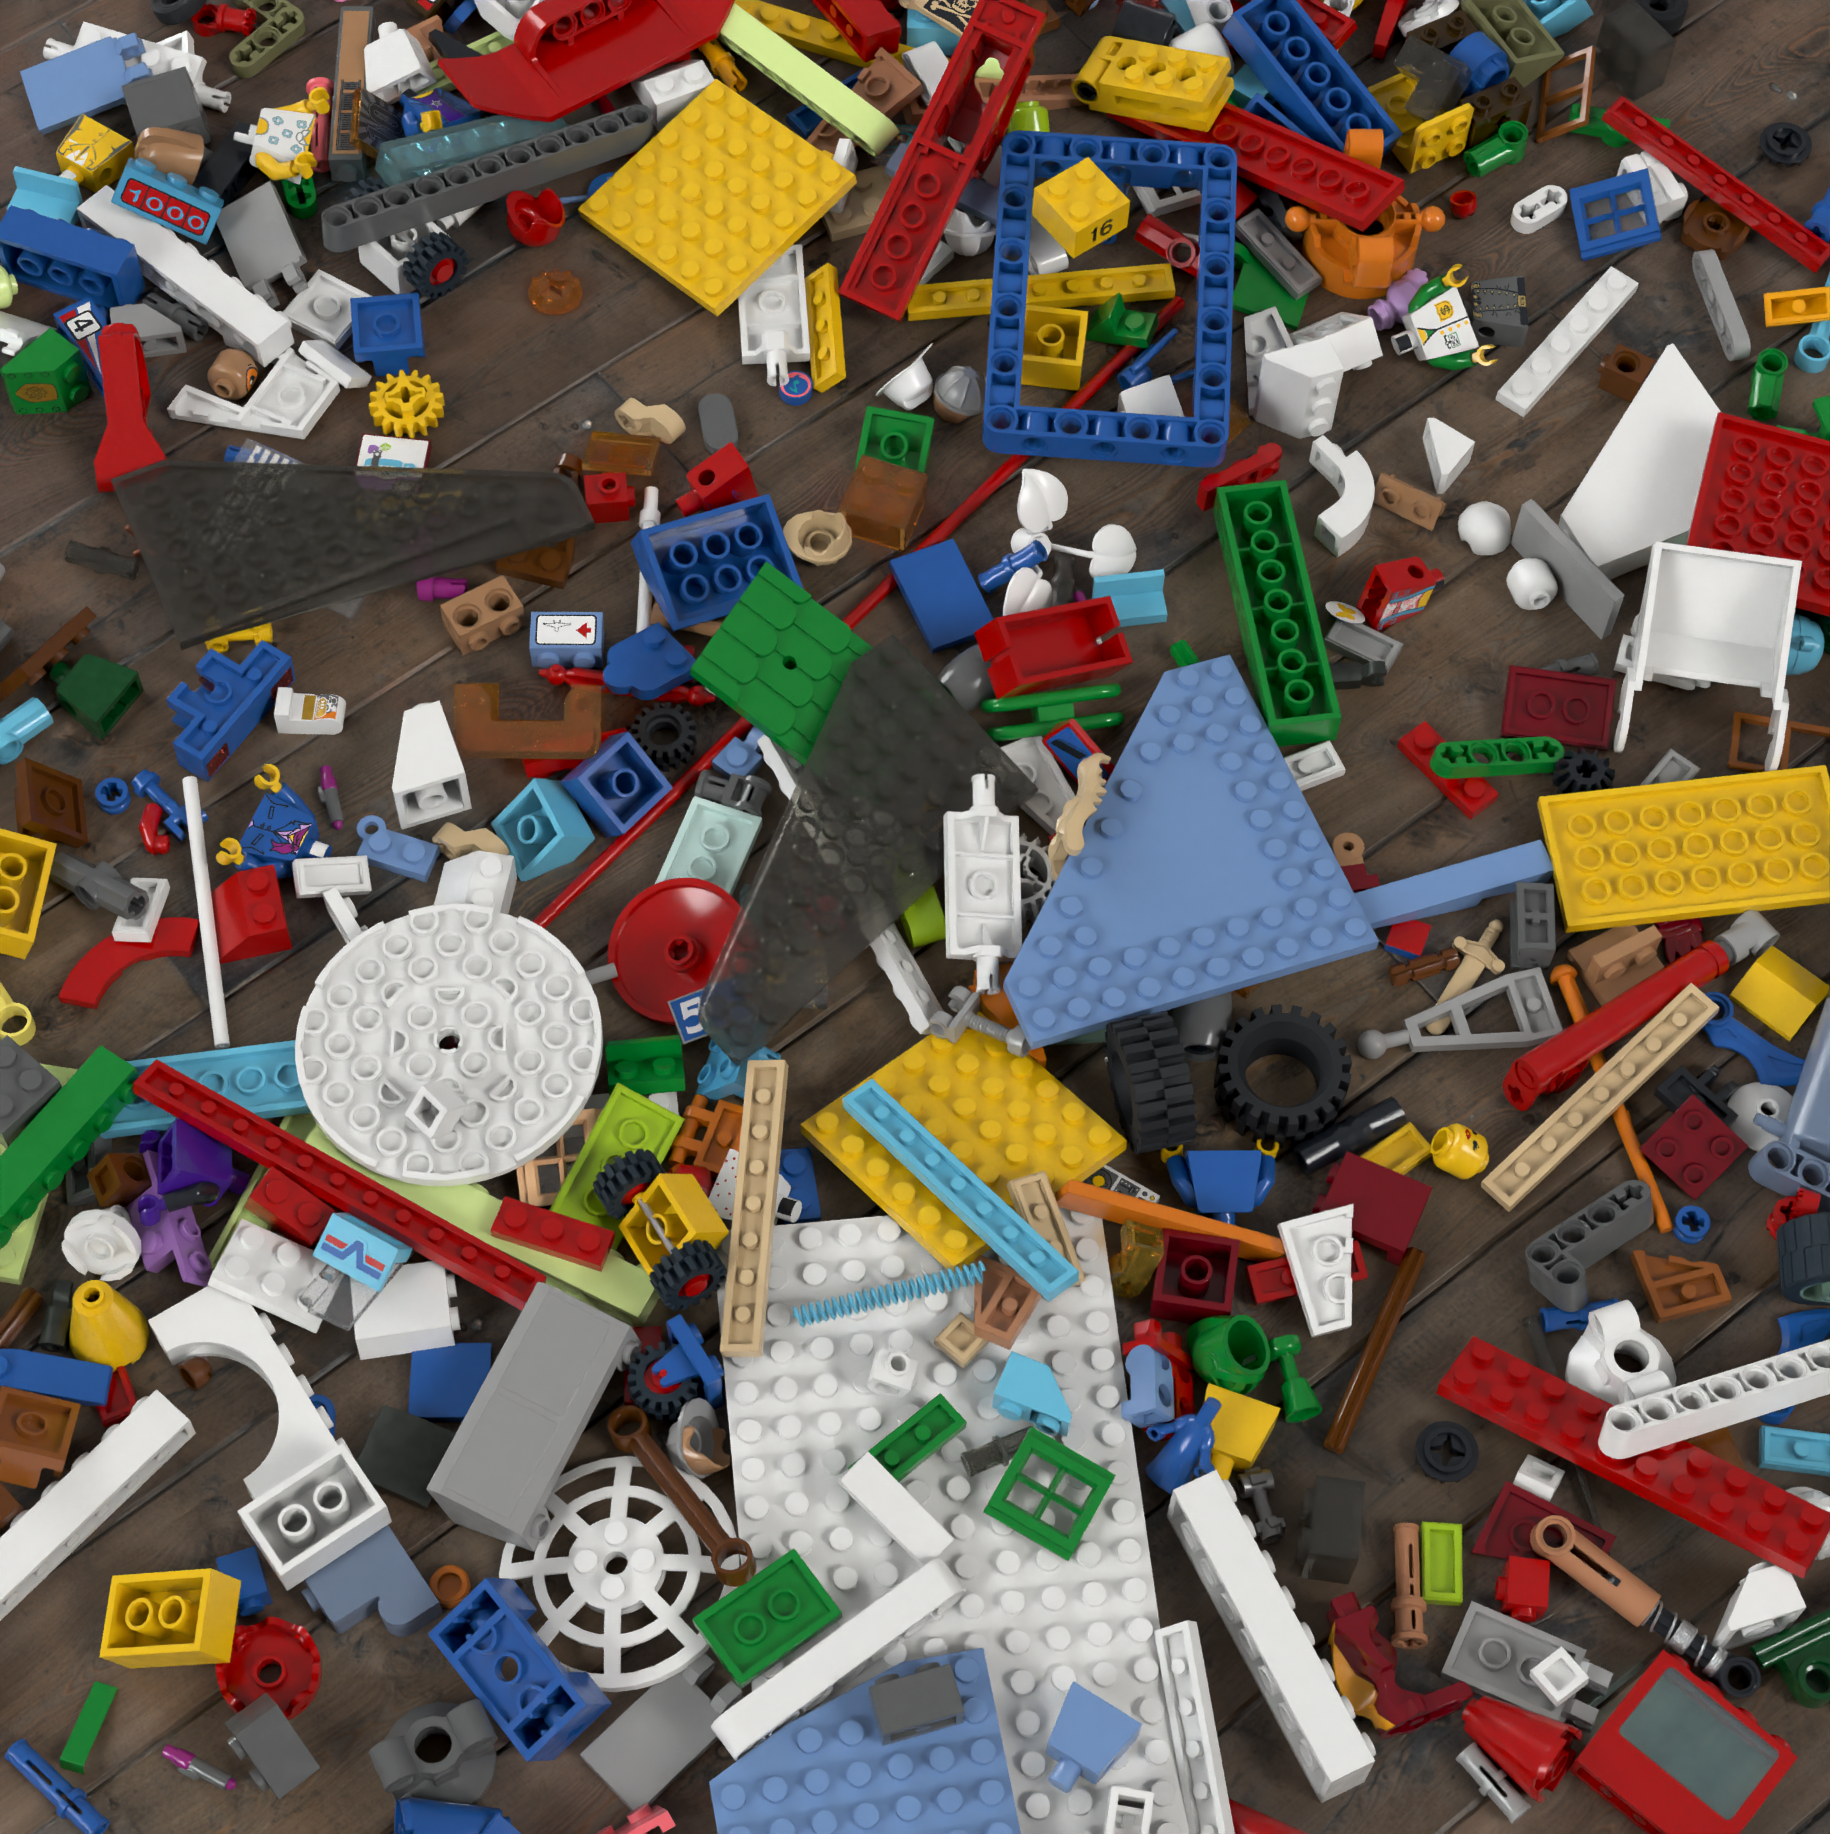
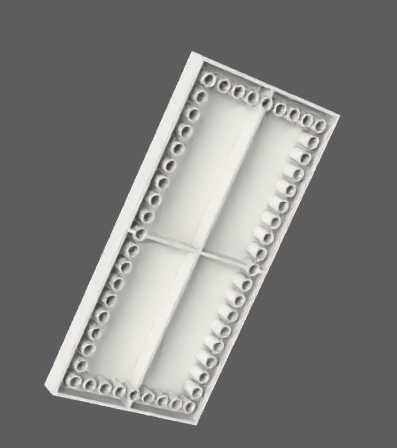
M1059 1207L1086 1280L1081 1284L1069 1287L1050 1302L1042 1296L1010 1350L989 1342L965 1369L935 1346L934 1339L960 1311L974 1322V1286L970 1284L968 1277V1286L966 1288L963 1287L960 1280L959 1290L955 1288L952 1282V1290L950 1292L944 1283L945 1291L943 1294L937 1287V1293L933 1295L929 1288V1296L926 1297L921 1289L920 1299L914 1293V1299L911 1301L906 1294V1301L903 1303L898 1295L897 1305L891 1299V1304L888 1307L883 1300L881 1309L875 1302V1309L871 1310L867 1303L866 1313L860 1307L859 1314H856L852 1308V1314L848 1316L844 1309L843 1318L839 1317L837 1313L836 1319L833 1320L829 1314V1320L826 1322L821 1315L820 1324L814 1319L811 1326L806 1320L804 1328L800 1326L798 1319L793 1316L794 1306L798 1308L801 1316L802 1304L805 1305L809 1315V1302L813 1304L817 1314L816 1301L819 1300L824 1310L825 1298L828 1299L832 1309L831 1298L833 1296L837 1299L840 1307V1294L844 1296L847 1303V1294L849 1292L855 1302V1291H858L863 1301V1289L867 1290L870 1297V1288L873 1287L878 1296V1286L881 1285L886 1295L885 1285L887 1283L890 1284L894 1293V1281L898 1283L901 1290L902 1279L906 1281L909 1288L908 1280L910 1277L914 1280L916 1287V1277L920 1276L924 1283L925 1273L929 1275L931 1282L933 1272L937 1274L939 1281L940 1270H943L947 1277V1269L889 1215L774 1226L762 1357H723L738 1538L745 1540L751 1547L757 1565L754 1575L794 1548L840 1609L842 1618L751 1682L752 1691L922 1568L837 1481L848 1471V1467L865 1452L873 1448L941 1393L967 1422L966 1428L899 1483L954 1538L937 1558L940 1557L965 1588L966 1592L952 1607L814 1709L901 1662L983 1648L1021 1834H1103L1108 1798L1112 1785L1154 1792L1149 1834H1189L1154 1634L1155 1630L1160 1629L1132 1425L1121 1417V1402L1128 1401L1102 1219ZM729 1230L730 1233L715 1250L727 1270L731 1230ZM992 1248L982 1255L1012 1268ZM725 1274V1281L719 1283L721 1287L717 1290L720 1333L722 1332L727 1274ZM880 1348L884 1350L886 1348L902 1350L908 1355V1358L918 1361L911 1390L902 1398L885 1397L874 1393L867 1387L874 1356ZM1012 1351L1050 1367L1072 1415L1067 1437L1061 1434L1056 1436L1045 1435L1116 1475L1069 1561L1062 1559L983 1513L1030 1427L1038 1430L1035 1424L1021 1418L1018 1421L1007 1419L998 1413V1409L992 1407L994 1391ZM1031 1454L1021 1473L1048 1488L1058 1468ZM1065 1473L1055 1493L1082 1508L1092 1488ZM1017 1480L1006 1500L1033 1515L1044 1495ZM1050 1500L1040 1519L1067 1534L1077 1514ZM740 1555L741 1566L747 1559L744 1555ZM1074 1681L1142 1723L1136 1741L1097 1784H1092L1079 1776L1071 1791L1065 1793L1048 1781V1777L1058 1762L1046 1754V1748L1067 1693Z

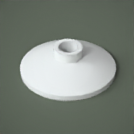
M1760 1082L1746 1084L1731 1096L1727 1104L1728 1107L1738 1114L1736 1121L1729 1128L1748 1145L1747 1148L1759 1152L1770 1142L1778 1141L1779 1137L1762 1130L1760 1126L1754 1124L1753 1119L1757 1113L1765 1115L1761 1108H1766L1773 1113L1771 1117L1784 1123L1793 1097L1779 1086L1760 1084Z

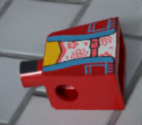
M1417 556L1375 565L1356 606L1365 616V620L1370 628L1380 631L1421 613L1432 592L1443 588L1444 576L1438 568L1428 570L1422 559Z

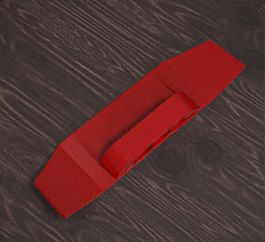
M545 0L531 7L523 15L517 26L513 44L497 52L478 57L439 58L437 64L473 108L524 120L553 122L716 39L735 0Z

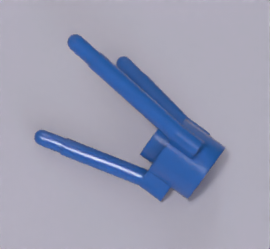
M1176 328L1172 329L1156 345L1151 344L1130 366L1117 375V381L1123 390L1146 383L1153 378L1152 371L1146 364L1178 334ZM1195 368L1171 376L1172 383L1175 384L1194 376Z

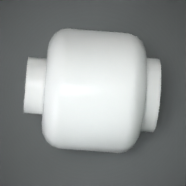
M1524 558L1513 565L1507 575L1508 589L1515 603L1522 609L1537 610L1544 608L1557 594V581L1549 565L1541 559Z

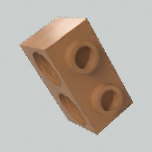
M503 575L440 605L443 625L462 655L471 651L481 650L489 642L504 635L514 634L520 627L526 625L523 605ZM466 624H474V625L469 626V627H465V626H464V625H466Z

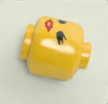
M1460 1123L1442 1127L1432 1139L1430 1150L1434 1164L1459 1179H1469L1482 1172L1489 1162L1486 1138Z

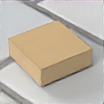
M961 1311L934 1339V1345L963 1369L989 1343V1341L974 1335V1322Z

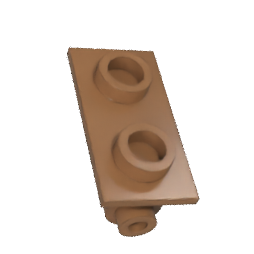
M1382 472L1375 487L1373 503L1433 531L1438 516L1443 514L1447 505L1442 501V497L1438 496L1436 498L1395 478L1396 475L1394 474L1389 476Z

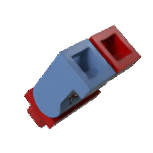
M1155 1319L1135 1323L1134 1340L1123 1343V1355L1127 1357L1125 1363L1126 1371L1130 1375L1131 1400L1121 1402V1417L1140 1429L1143 1428L1144 1431H1147L1155 1423H1170L1182 1415L1195 1414L1193 1379L1188 1371L1194 1369L1192 1356L1182 1351V1337L1175 1332L1161 1333V1323ZM1168 1433L1164 1438L1160 1440H1170L1174 1433Z

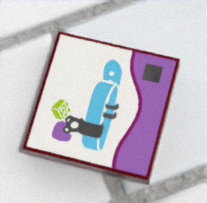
M362 433L350 488L351 497L380 499L385 498L386 494H391V496L395 495V499L422 496L432 449L431 440Z

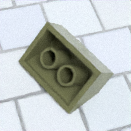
M1461 0L1456 10L1462 9L1478 31L1483 32L1506 53L1509 65V76L1507 79L1515 76L1523 88L1555 65L1565 55L1564 51L1523 0Z

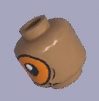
M226 349L220 352L209 368L207 380L218 396L229 400H238L244 398L255 383L258 376V368L252 356L246 351Z

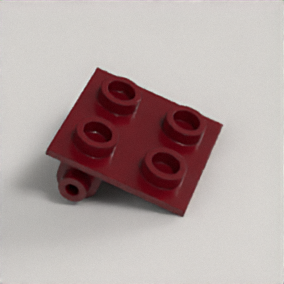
M1692 1094L1639 1149L1693 1200H1696L1748 1145L1700 1099Z

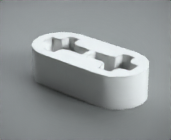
M1555 185L1542 187L1514 205L1510 219L1511 226L1519 233L1530 234L1549 224L1564 213L1568 200L1567 193L1564 189Z

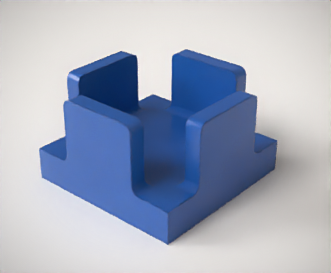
M419 292L350 298L355 362L364 363V361H372L375 375L386 376L387 374L399 375L400 370H404L405 374H408L409 357H426Z

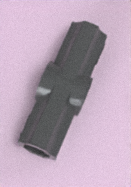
M59 852L54 856L49 875L51 881L74 892L77 898L89 909L95 911L103 907L126 920L134 919L136 921L146 913V906L149 902L147 892L123 880L117 870L107 862L102 861L94 865L72 853L65 854Z

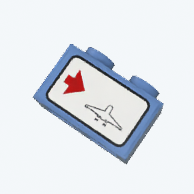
M531 612L529 649L532 667L545 669L554 664H560L563 667L585 669L603 667L605 634L603 612Z

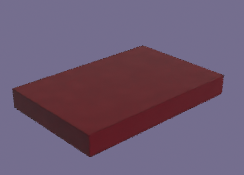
M1510 665L1507 674L1500 737L1524 738L1545 736L1556 739L1563 746L1577 748L1583 746L1585 749L1607 751L1610 742L1617 679Z

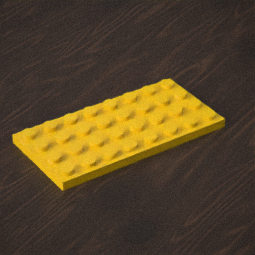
M1826 765L1541 796L1538 799L1537 806L1548 855L1553 865V878L1566 933L1744 913L1747 910L1765 911L1830 903V779Z

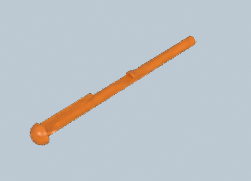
M1560 964L1551 971L1550 983L1551 985H1559L1575 1023L1588 1015L1589 1012L1575 981L1578 975L1576 969L1568 964ZM1604 1050L1590 1059L1594 1073L1607 1063L1603 1054ZM1623 1103L1612 1113V1117L1638 1180L1647 1183L1650 1187L1654 1220L1661 1234L1668 1233L1674 1229V1225L1645 1154L1639 1149L1641 1145L1633 1128L1631 1115Z

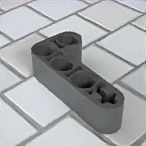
M1639 1180L1626 1181L1531 1242L1527 1246L1525 1254L1532 1286L1563 1311L1574 1312L1583 1309L1589 1302L1585 1269L1653 1224L1654 1212L1651 1190L1648 1184Z

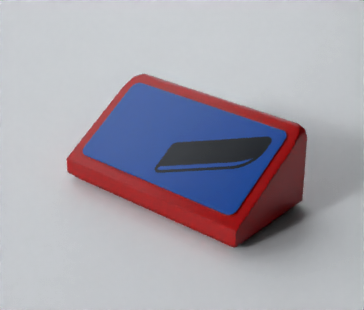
M1073 718L1057 723L1042 738L1044 746L1077 784V768L1080 762L1094 753H1103ZM1110 761L1108 764H1099L1103 770L1102 778L1108 781L1115 768Z

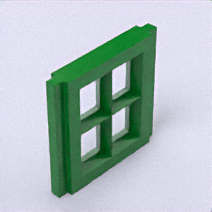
M1030 1427L983 1513L1062 1559L1069 1561L1116 1475L1035 1428ZM1031 1454L1058 1468L1048 1488L1021 1473ZM1065 1473L1092 1488L1082 1508L1055 1493ZM1017 1480L1044 1495L1033 1515L1006 1500ZM1050 1500L1077 1514L1067 1534L1040 1519Z

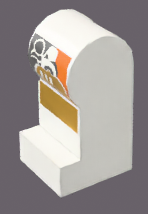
M278 687L274 710L278 733L338 734L343 729L346 701L334 694L315 696V694L294 693L293 688Z

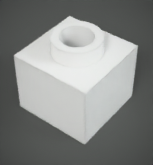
M440 1080L422 1085L405 1115L430 1139L449 1135L452 1132L467 1104Z

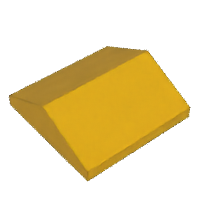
M1772 945L1754 962L1732 991L1729 999L1790 1042L1826 999L1830 986Z

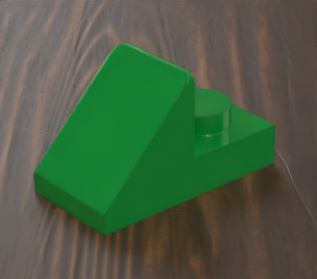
M1117 293L1094 311L1087 328L1086 340L1149 348L1159 324L1158 316L1155 313L1125 310L1122 295Z

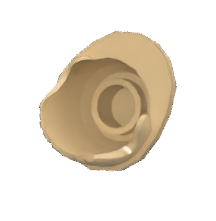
M815 510L797 514L788 520L783 528L790 552L816 566L836 564L839 559L847 554L852 546L851 528L847 524L844 515L840 512L831 513Z

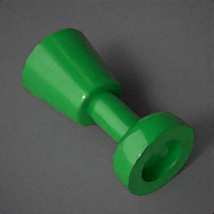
M1290 1334L1268 1341L1270 1362L1279 1363L1285 1381L1281 1385L1285 1421L1287 1423H1297L1319 1415L1323 1408L1307 1379L1299 1376L1294 1357L1300 1353L1302 1348L1299 1336Z

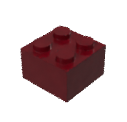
M1163 1228L1158 1249L1149 1317L1194 1324L1214 1315L1230 1316L1240 1240Z

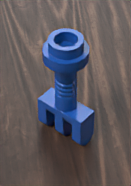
M142 770L132 781L135 794L140 798L149 796L170 816L163 822L164 828L179 842L184 841L187 836L179 826L182 824L188 830L185 804L180 806L159 786L161 778L155 771ZM201 809L202 823L204 824L209 818Z

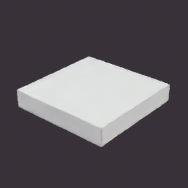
M318 269L307 282L309 288L297 294L283 313L290 319L292 323L291 328L314 340H324L338 350L352 334L350 298L373 296Z

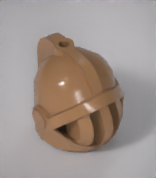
M147 128L138 137L134 151V160L137 158L146 159L156 166V170L167 175L169 172L179 174L187 179V184L192 185L202 161L204 140L199 134L176 129Z

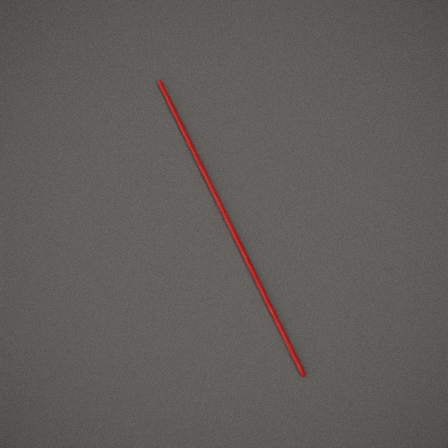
M1175 296L1157 314L1159 324L1154 336L1185 306V302L1181 297ZM1125 345L1061 408L1080 409L1142 347ZM1011 455L913 552L942 543L1030 455ZM892 573L841 620L851 630L898 586ZM741 717L671 785L673 788L627 832L612 842L532 922L545 929L698 780L700 773L704 769L709 770L713 766V759L735 736L740 739L754 725L744 717Z

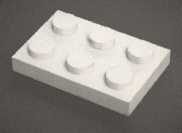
M241 1219L210 1276L208 1285L313 1333H317L346 1274L312 1256L313 1250Z

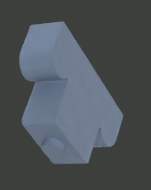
M389 1525L303 1580L307 1588L301 1591L307 1604L313 1612L321 1609L334 1631L338 1634L344 1633L377 1610H379L385 1629L397 1637L409 1636L443 1615L438 1599Z

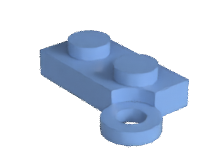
M375 815L366 816L359 821L357 832L363 842L356 854L357 856L367 855L368 865L425 883L427 882L440 854L439 845L388 830L383 819ZM370 825L378 827V831L373 834L366 833L365 829Z

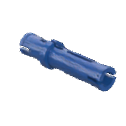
M24 1738L11 1745L4 1758L11 1762L56 1807V1814L61 1819L68 1818L84 1834H103L107 1830L110 1821L103 1817L86 1800L87 1794L81 1788H74ZM34 1765L52 1782L51 1786L32 1768ZM62 1794H65L82 1811V1814H79L63 1799Z

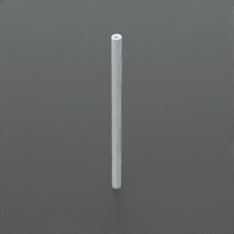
M188 776L183 778L182 782L214 1046L217 1049H225L230 1046L198 783L196 777Z

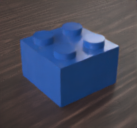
M628 731L610 735L561 781L562 785L605 838L623 835L673 788Z

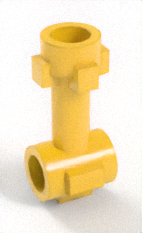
M211 618L207 621V627L204 628V643L207 645V649L210 650L212 648L218 653L226 652L229 648V642L255 640L256 646L261 640L267 643L273 642L271 621L264 622V619H255L253 626L228 627L226 619Z

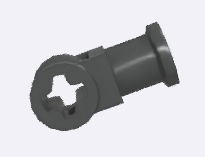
M704 769L698 778L694 796L746 813L749 811V814L762 818L763 814L760 810L765 798L770 796L772 786L764 779L756 776H741L732 773L730 779L727 780L710 775V771Z

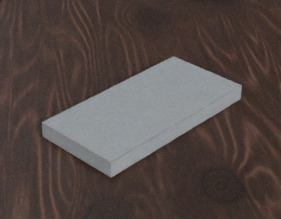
M1530 499L1522 504L1510 544L1523 558H1537L1548 564L1557 581V594L1601 640L1609 636L1615 624L1624 594L1534 500Z

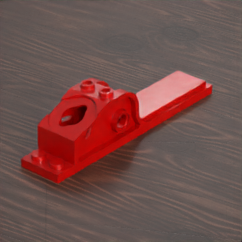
M1016 0L978 1L838 291L840 296L896 322H901L966 186L972 178L978 180L985 174L1009 127L1022 89L1035 61L1033 46L1047 20L1045 13ZM988 58H995L998 60L1004 75L999 85L995 86L986 103L976 88L975 75ZM948 137L967 145L962 155L943 147Z

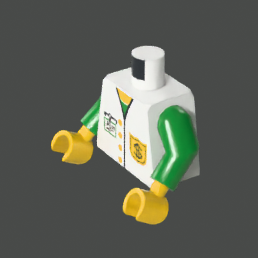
M1455 264L1446 276L1442 274L1420 286L1408 304V313L1402 316L1406 331L1391 337L1393 348L1398 355L1414 349L1419 361L1427 360L1432 367L1452 371L1477 366L1478 362L1484 366L1497 362L1498 359L1488 361L1484 357V351L1494 348L1493 344L1481 346L1477 352L1473 350L1478 348L1479 345L1457 289L1466 283L1469 276L1463 280H1457L1453 276V271L1460 269L1463 265Z

